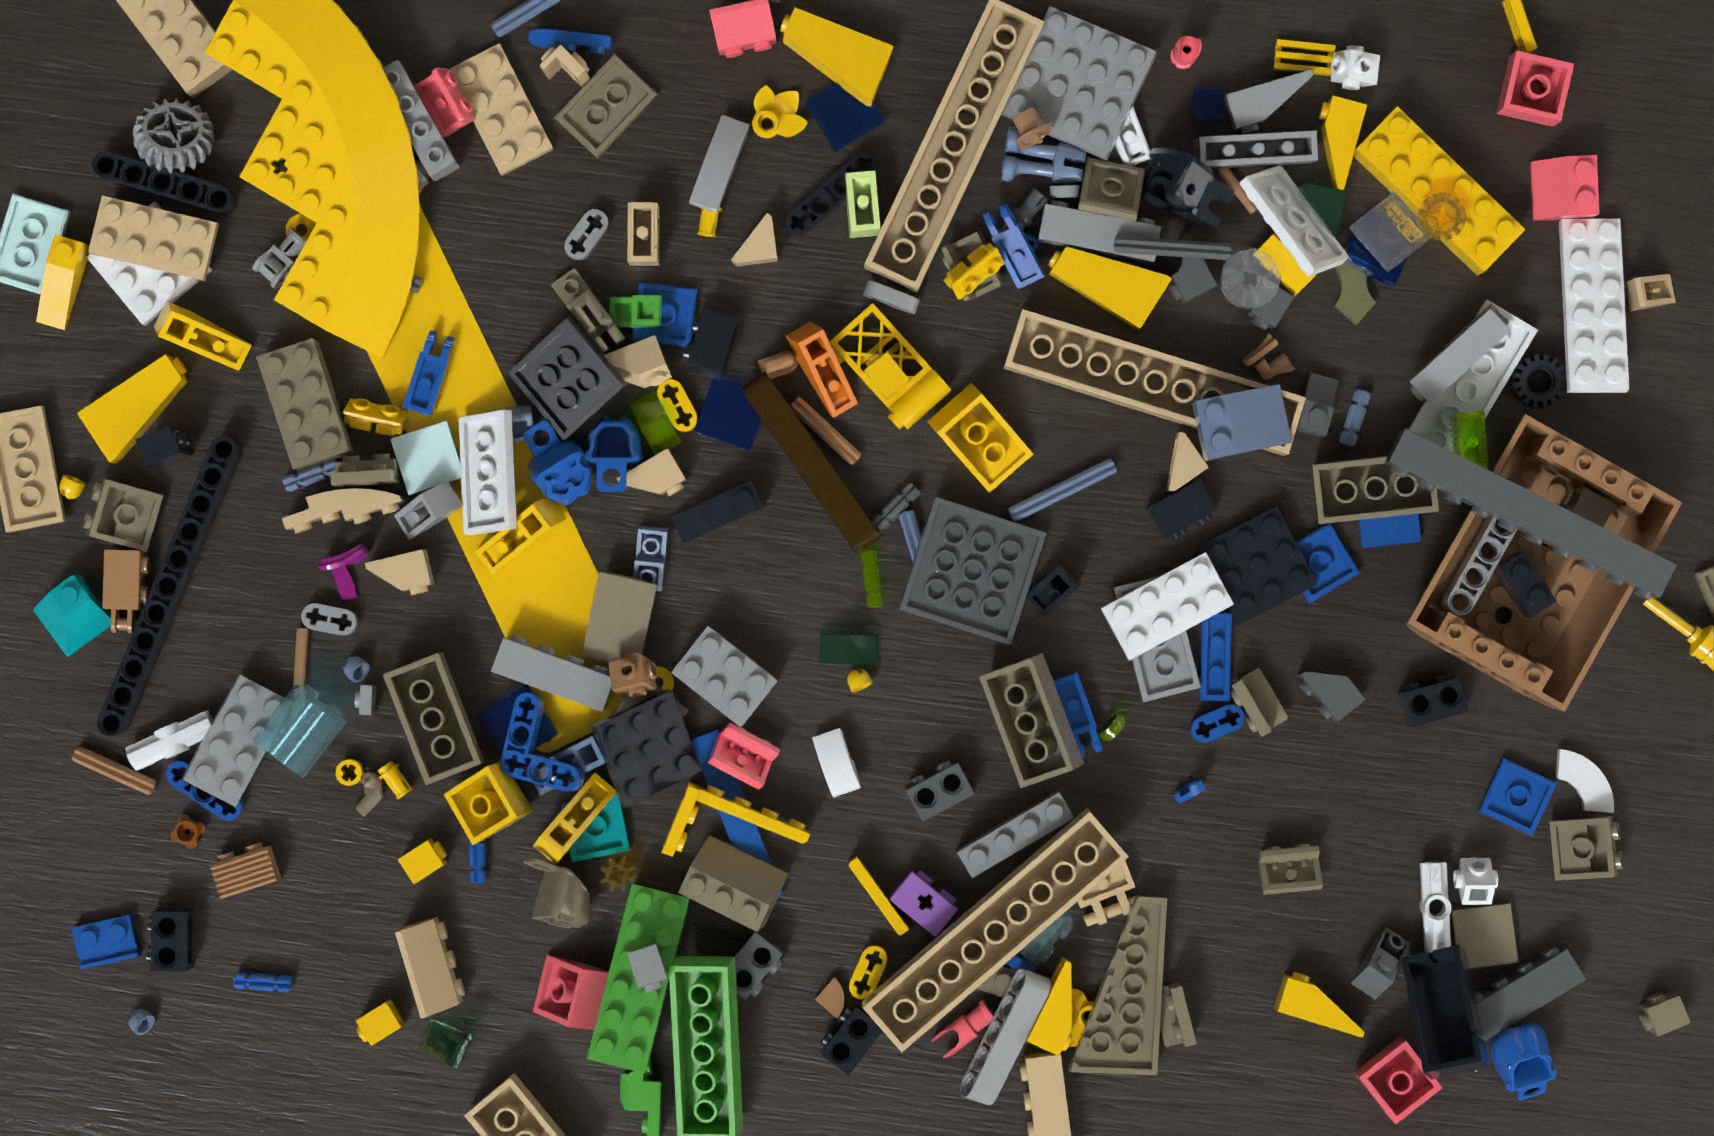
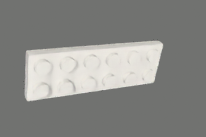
M1561 219L1559 221L1567 393H1627L1629 390L1620 219Z
M1486 300L1477 315L1492 302ZM1494 303L1492 304L1511 323V331L1434 401L1429 403L1425 400L1408 429L1461 457L1538 331Z

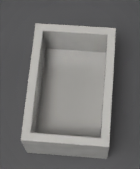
M710 626L706 627L671 672L740 727L745 724L778 682L777 678Z

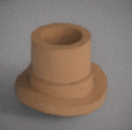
M1034 107L1021 112L1013 119L1020 136L1016 142L1021 149L1030 148L1035 144L1042 143V139L1054 128L1053 122L1046 124Z

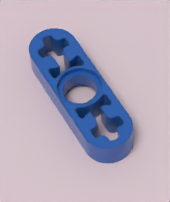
M181 760L169 765L166 771V778L173 787L223 820L229 821L241 816L244 811L242 798L234 807L237 809L236 812L226 814L224 812L226 807L222 803L216 802L215 807L211 804L217 797L212 795L208 799H203L198 795L197 787L192 785L189 790L187 786L190 783L182 779L176 780L175 768L181 769L185 767L187 770L190 762Z

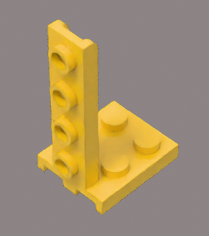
M689 782L664 842L662 853L673 857L675 850L682 851L688 834L684 832V828L687 823L693 824L699 806L695 804L696 801L799 843H806L810 832L805 830L806 824L790 818L789 823L777 819L779 813L763 807L760 812L750 808L752 803L743 798L735 796L733 801L723 797L724 791L708 785L707 789H703L699 785Z

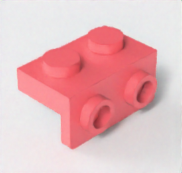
M435 68L431 71L432 75L414 87L441 136L448 137L475 119L471 113L472 106L470 102L461 95L457 88L458 81L455 75L450 70H447V68Z
M729 723L717 735L708 763L759 790L764 785L771 763L779 755L780 749L769 741L747 732L744 728Z

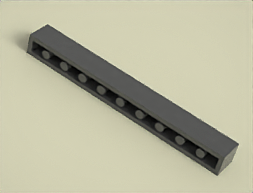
M1408 429L1400 430L1384 462L1391 466V472L1404 478L1410 475L1418 479L1417 485L1429 491H1433L1436 488L1444 492V498L1452 503L1460 505L1461 502L1472 506L1470 511L1480 517L1487 519L1488 515L1498 519V525L1508 531L1514 532L1515 529L1526 533L1524 538L1534 544L1541 546L1544 542L1552 546L1551 552L1562 558L1568 559L1569 556L1580 560V567L1593 573L1599 570L1607 574L1606 580L1618 586H1622L1625 583L1634 588V594L1649 600L1650 597H1661L1677 564Z

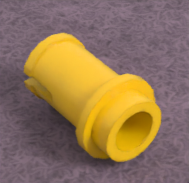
M719 207L717 213L700 208L702 210L697 235L716 237L718 216L723 208Z
M391 760L378 770L381 775L379 778L380 780L383 778L397 796L396 798L400 799L412 790L413 787L410 786L397 768L399 764L395 765Z

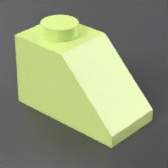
M875 171L846 173L849 238L878 236L881 227Z

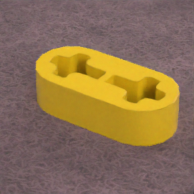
M673 379L665 380L659 385L657 390L658 398L672 425L678 431H692L698 423V416L693 405L678 381ZM667 385H670L672 388L678 387L679 389L675 394L679 401L676 405L673 404L669 397L663 398ZM682 407L686 414L691 413L693 416L689 419L690 425L687 427L683 423L677 424L676 420L680 418V415L676 409Z
M869 945L863 950L850 978L849 989L851 994L857 999H866L875 991L885 969L887 953L880 945ZM878 951L880 952L879 958L882 959L881 964L876 962L872 971L868 970L869 959L866 955ZM865 973L869 974L867 985L870 986L869 991L864 989L862 993L857 992V986L854 982L856 980L861 981Z

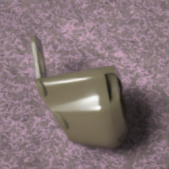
M525 859L523 861L524 864L545 871L534 903L532 919L570 929L587 925L591 918L590 895L581 880L568 868H560L538 859Z

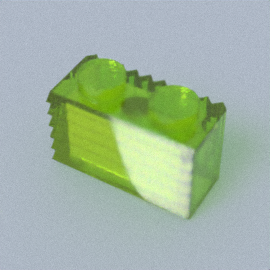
M1484 411L1463 412L1451 415L1449 417L1451 420L1449 425L1452 426L1450 429L1452 434L1450 436L1453 438L1451 441L1453 453L1489 470Z

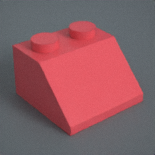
M753 0L710 10L719 55L725 54L726 58L737 57L743 54V50L754 48L755 52L765 51L772 48L771 44L777 43L768 0Z
M1597 155L1565 156L1530 162L1533 221L1591 219L1599 215Z
M547 955L533 1012L570 1028L594 1030L609 972L589 964Z

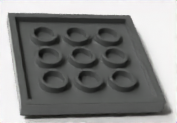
M934 497L898 609L1011 645L1047 533Z

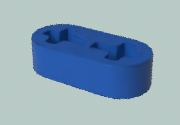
M1223 705L1195 718L1190 724V734L1198 742L1206 743L1239 729L1244 723V713L1236 705ZM1229 709L1232 713L1237 712L1238 717L1234 719V725L1231 726L1229 722L1219 724L1218 720L1226 717V710ZM1201 721L1205 725L1215 723L1216 727L1208 730L1209 736L1204 737L1202 734H1196V730L1199 729L1198 723Z

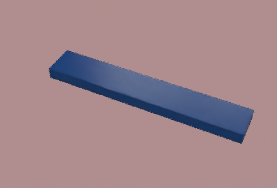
M718 729L691 740L707 784L724 791L723 797L734 801L735 796L746 800L737 778L708 763L717 735L719 734ZM718 810L732 846L772 865L757 825Z

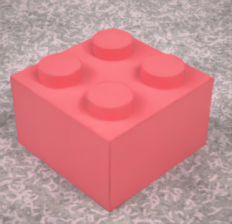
M1516 50L1509 56L1496 114L1554 127L1562 120L1574 64Z
M1401 1036L1354 1071V1074L1395 1124L1442 1089V1086L1436 1079L1431 1080L1423 1073L1421 1059Z

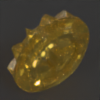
M1436 193L1423 201L1418 211V225L1422 228L1425 235L1436 241L1449 240L1462 231L1466 222V211L1457 197L1448 193ZM1443 205H1445V215L1454 220L1444 221L1440 228H1438V219L1433 218L1434 216L1430 214L1439 213Z

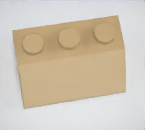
M438 917L404 926L396 931L395 935L420 1018L422 1019L459 1005L463 1001L462 996H465V990L462 980L460 978L456 979L453 968L457 967L453 951H448L445 939H448V933L444 922L439 923Z

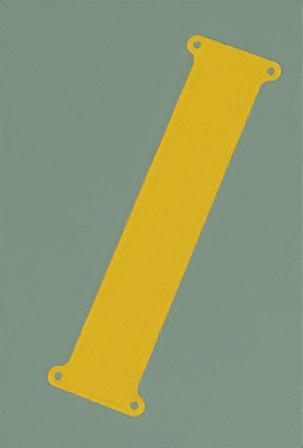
M421 208L419 218V252H417L414 275L423 279L421 290L419 293L409 291V298L399 322L400 325L384 358L369 351L367 353L392 404L399 409L408 411L402 423L406 433L448 421L460 458V417L499 411L503 408L517 405ZM301 213L294 215L286 224V236L289 235L288 231L290 228L296 231L298 225L304 224L307 227V233L303 237L307 240L316 222ZM435 331L437 332V341L430 355L441 356L443 344L447 336L453 337L455 340L448 359L450 362L433 415L430 417L402 407L419 353L423 351L429 332ZM526 441L513 443L516 517L533 503L545 497L540 487L531 478L528 464L535 456ZM461 479L449 484L456 492L462 504ZM555 502L567 518L565 521L494 575L489 572L475 551L499 531L464 535L462 507L448 517L505 638L511 639L513 634L529 640L527 645L538 649L541 644L557 650L555 656L566 659L567 655H572L583 659V666L594 669L596 664L609 669V664L606 662L581 657L599 574L565 505ZM656 666L658 677L663 679V686L661 688L663 690H672L674 686L672 674L666 668ZM528 685L531 692L540 695L544 702V711L535 748L541 752L549 753L592 733L591 725L608 718L623 697L612 691L606 709L602 712ZM543 731H550L552 733V740L550 742L542 741L541 734Z

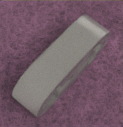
M598 209L587 211L567 237L564 248L571 259L576 261L586 259L606 234L609 228V220L603 211ZM598 216L602 217L600 220L603 225L602 228L595 227L590 235L586 233L591 226L588 221L589 218L596 219ZM583 236H586L587 239L583 243L585 251L583 253L578 251L576 254H573L574 248L571 246V243L573 241L580 242Z
M873 281L867 282L863 293L864 296L914 315L920 303V300L913 296Z
M312 603L307 605L301 613V620L307 628L321 632L350 635L357 630L359 625L357 615L349 609ZM318 608L319 614L328 616L327 621H317L316 625L312 624L313 619L308 618V614ZM344 614H347V619L352 621V625L346 627L345 631H343L340 624L332 623L333 617L343 618Z

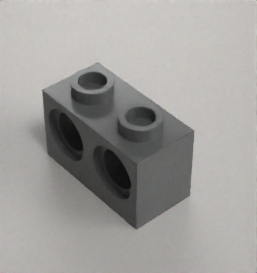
M947 760L934 767L936 773L926 778L923 773L908 781L910 787L905 790L922 822L974 795L958 762L952 764L950 760ZM948 774H955L960 779V784L955 790H948L943 786V780ZM922 788H929L934 792V798L928 804H922L917 800V793Z
M754 931L734 956L736 973L745 970L752 976V981L748 985H740L736 981L737 994L744 1000L749 995L755 998L765 985L762 979L766 974L770 972L773 975L784 962L780 958L783 955V950L759 931ZM760 947L767 948L771 953V958L767 962L757 961L754 957L756 949Z

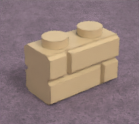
M628 203L627 262L629 265L659 266L658 203Z

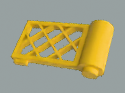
M873 303L829 342L838 362L841 364L846 361L890 410L891 414L888 418L898 429L904 426L908 430L951 391L945 381L927 364ZM872 312L881 321L880 333L863 332V320ZM859 325V332H852ZM884 326H885L891 333H883ZM847 335L859 336L858 353L845 352L838 343ZM862 336L880 337L879 353L882 356L884 355L882 354L883 337L896 338L900 342V355H889L894 359L899 358L901 370L903 359H914L923 368L915 376H907L910 383L887 401L861 370V357H873L876 354L861 353ZM903 347H904L911 355H903ZM850 356L858 357L857 364L851 359Z

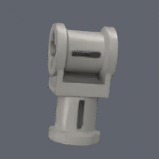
M293 228L289 229V235L279 246L273 244L269 250L257 259L252 267L253 271L260 272L271 282V287L274 289L283 284L295 263V258L300 254L307 241Z

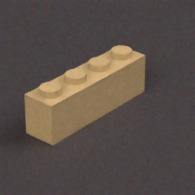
M1050 1052L1024 1055L1025 1063L1019 1064L1021 1080L1028 1083L1029 1092L1023 1093L1025 1110H1031L1032 1122H1027L1028 1136H1071L1061 1054L1057 1056Z

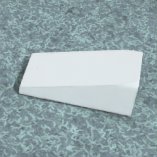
M1133 107L1115 143L1123 165L1134 166L1150 159V149ZM1141 152L1138 157H1136V158H1130V157H1132L1133 155H1135V154Z

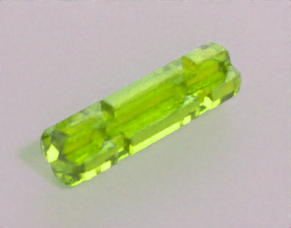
M875 550L861 552V561L864 564L862 569L865 592H868V596H866L867 606L869 608L880 607L883 601L882 594H879V590H881L879 569L875 563L878 562Z

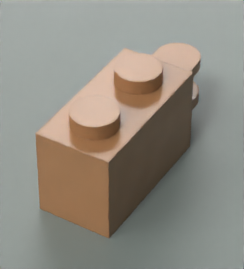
M104 550L102 609H111L112 633H118L119 630H127L128 633H133L136 626V610H143L150 590L145 584L146 575L150 573L151 562L150 558L146 557L145 551ZM120 609L127 610V618H120Z

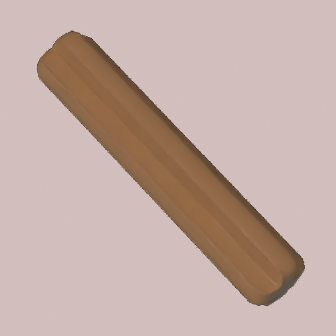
M798 397L792 402L790 408L794 414L846 462L853 465L858 461L861 453L802 398Z
M77 747L72 756L74 762L142 793L150 795L156 787L157 781L91 750Z

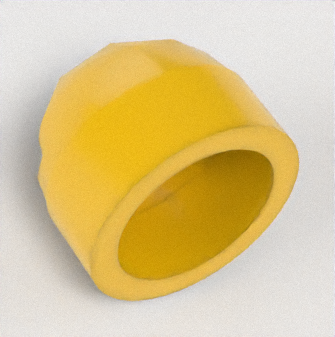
M63 475L59 490L66 498L75 499L83 492L86 484L73 476Z
M862 668L851 670L847 677L852 693L860 691L873 683L868 672Z

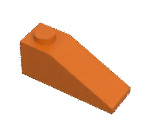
M810 321L786 335L798 363L832 418L858 404L823 328Z

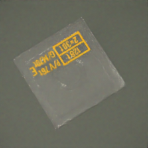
M1395 192L1381 201L1349 228L1387 272L1391 271L1433 236Z

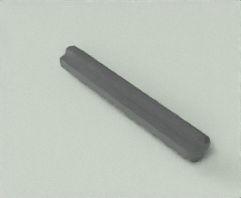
M1116 236L1114 239V251L1116 253L1219 260L1230 259L1232 247L1229 243Z

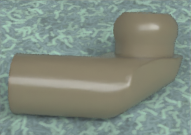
M367 772L361 777L365 796L354 806L364 817L383 798L382 780H380L378 774Z

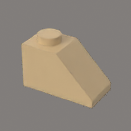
M655 335L604 355L626 382L643 388L657 386L665 380L672 378Z
M668 448L627 472L628 487L659 495L667 492L669 497L684 488L682 483L687 481Z
M422 549L365 563L367 570L401 591L410 590L411 595L428 592L427 586L435 584L427 550Z

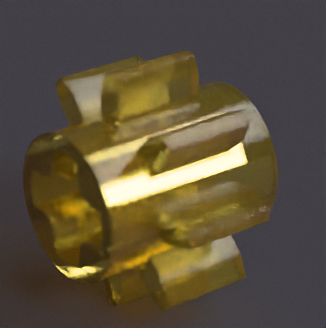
M625 856L620 862H616L613 857H610L609 862L611 866L609 868L606 866L600 868L601 871L606 872V877L600 882H608L611 885L610 892H613L619 886L625 892L627 891L626 881H636L634 877L630 876V872L636 867L635 865L628 867L625 864ZM614 867H617L619 871H625L621 882L618 878L612 879L611 877Z

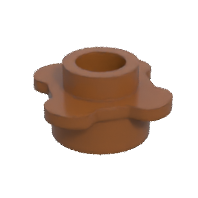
M181 815L178 818V824L170 834L171 839L174 842L178 841L181 844H186L188 849H194L198 846L197 840L200 834L205 832V825L202 822L191 820L188 815ZM186 829L190 830L189 835L185 833Z

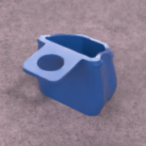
M603 416L588 433V447L585 459L591 464H597V489L600 492H623L627 487V465L638 464L643 460L641 449L642 436L628 417L622 416L617 420H612L610 417ZM610 468H614L620 473V481L614 486H609L603 481L604 472Z
M546 420L539 421L523 432V438L535 456L528 464L531 478L540 487L547 499L563 505H570L576 498L586 495L590 491L592 468L585 459L582 448L574 440L566 439L565 441H560ZM537 430L548 432L549 440L545 445L538 446L533 443L532 436Z
M1523 1023L1515 1028H1507L1491 1039V1046L1489 1047L1490 1056L1507 1090L1510 1092L1517 1091V1099L1519 1101L1546 1092L1547 1081L1553 1080L1556 1077L1557 1070L1554 1069L1546 1033L1541 1026L1535 1023ZM1538 1087L1537 1090L1531 1093H1525L1529 1089Z

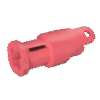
M1191 36L1178 38L1171 50V62L1179 69L1189 68L1201 52V38L1198 39Z
M982 999L977 1008L966 1016L962 1014L938 1032L931 1042H934L946 1032L955 1030L958 1033L959 1042L955 1048L943 1056V1059L950 1057L978 1036V1032L991 1023L995 1014Z

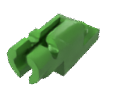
M650 1057L646 1074L635 1071H624L621 1073L620 1101L624 1110L648 1111V1115L642 1116V1133H647V1136H660L663 1078H650V1075H653Z

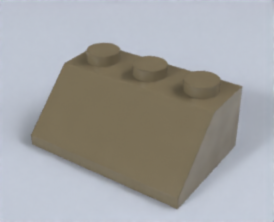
M709 835L692 862L678 893L758 932L766 925L789 873Z

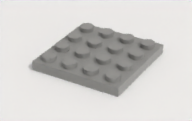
M1049 6L1043 19V28L1002 115L1013 120L1021 112L1034 107L1046 124L1050 122L1054 124V128L1047 135L1104 160H1108L1157 56V52Z

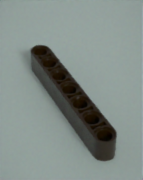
M763 372L741 387L740 390L853 551L858 555L881 539L877 530L767 374Z

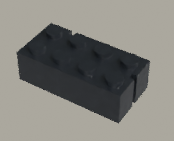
M1460 945L1433 950L1434 957L1440 963H1435V959L1428 952L1401 957L1423 1073L1433 1080L1490 1068L1485 1041L1479 1037L1483 1036L1466 951Z

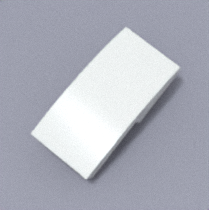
M838 728L813 737L818 759L832 796L837 797L861 788L854 761L849 755L843 731Z

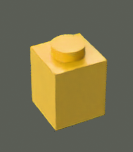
M888 352L883 356L877 353L865 363L868 367L864 370V373L886 401L910 383L909 378Z
M431 838L399 858L398 861L412 883L415 884L447 863L445 860L447 853L439 841L434 843Z
M389 999L357 1019L356 1023L358 1026L356 1031L364 1042L368 1041L372 1046L400 1029L406 1023L392 1000Z

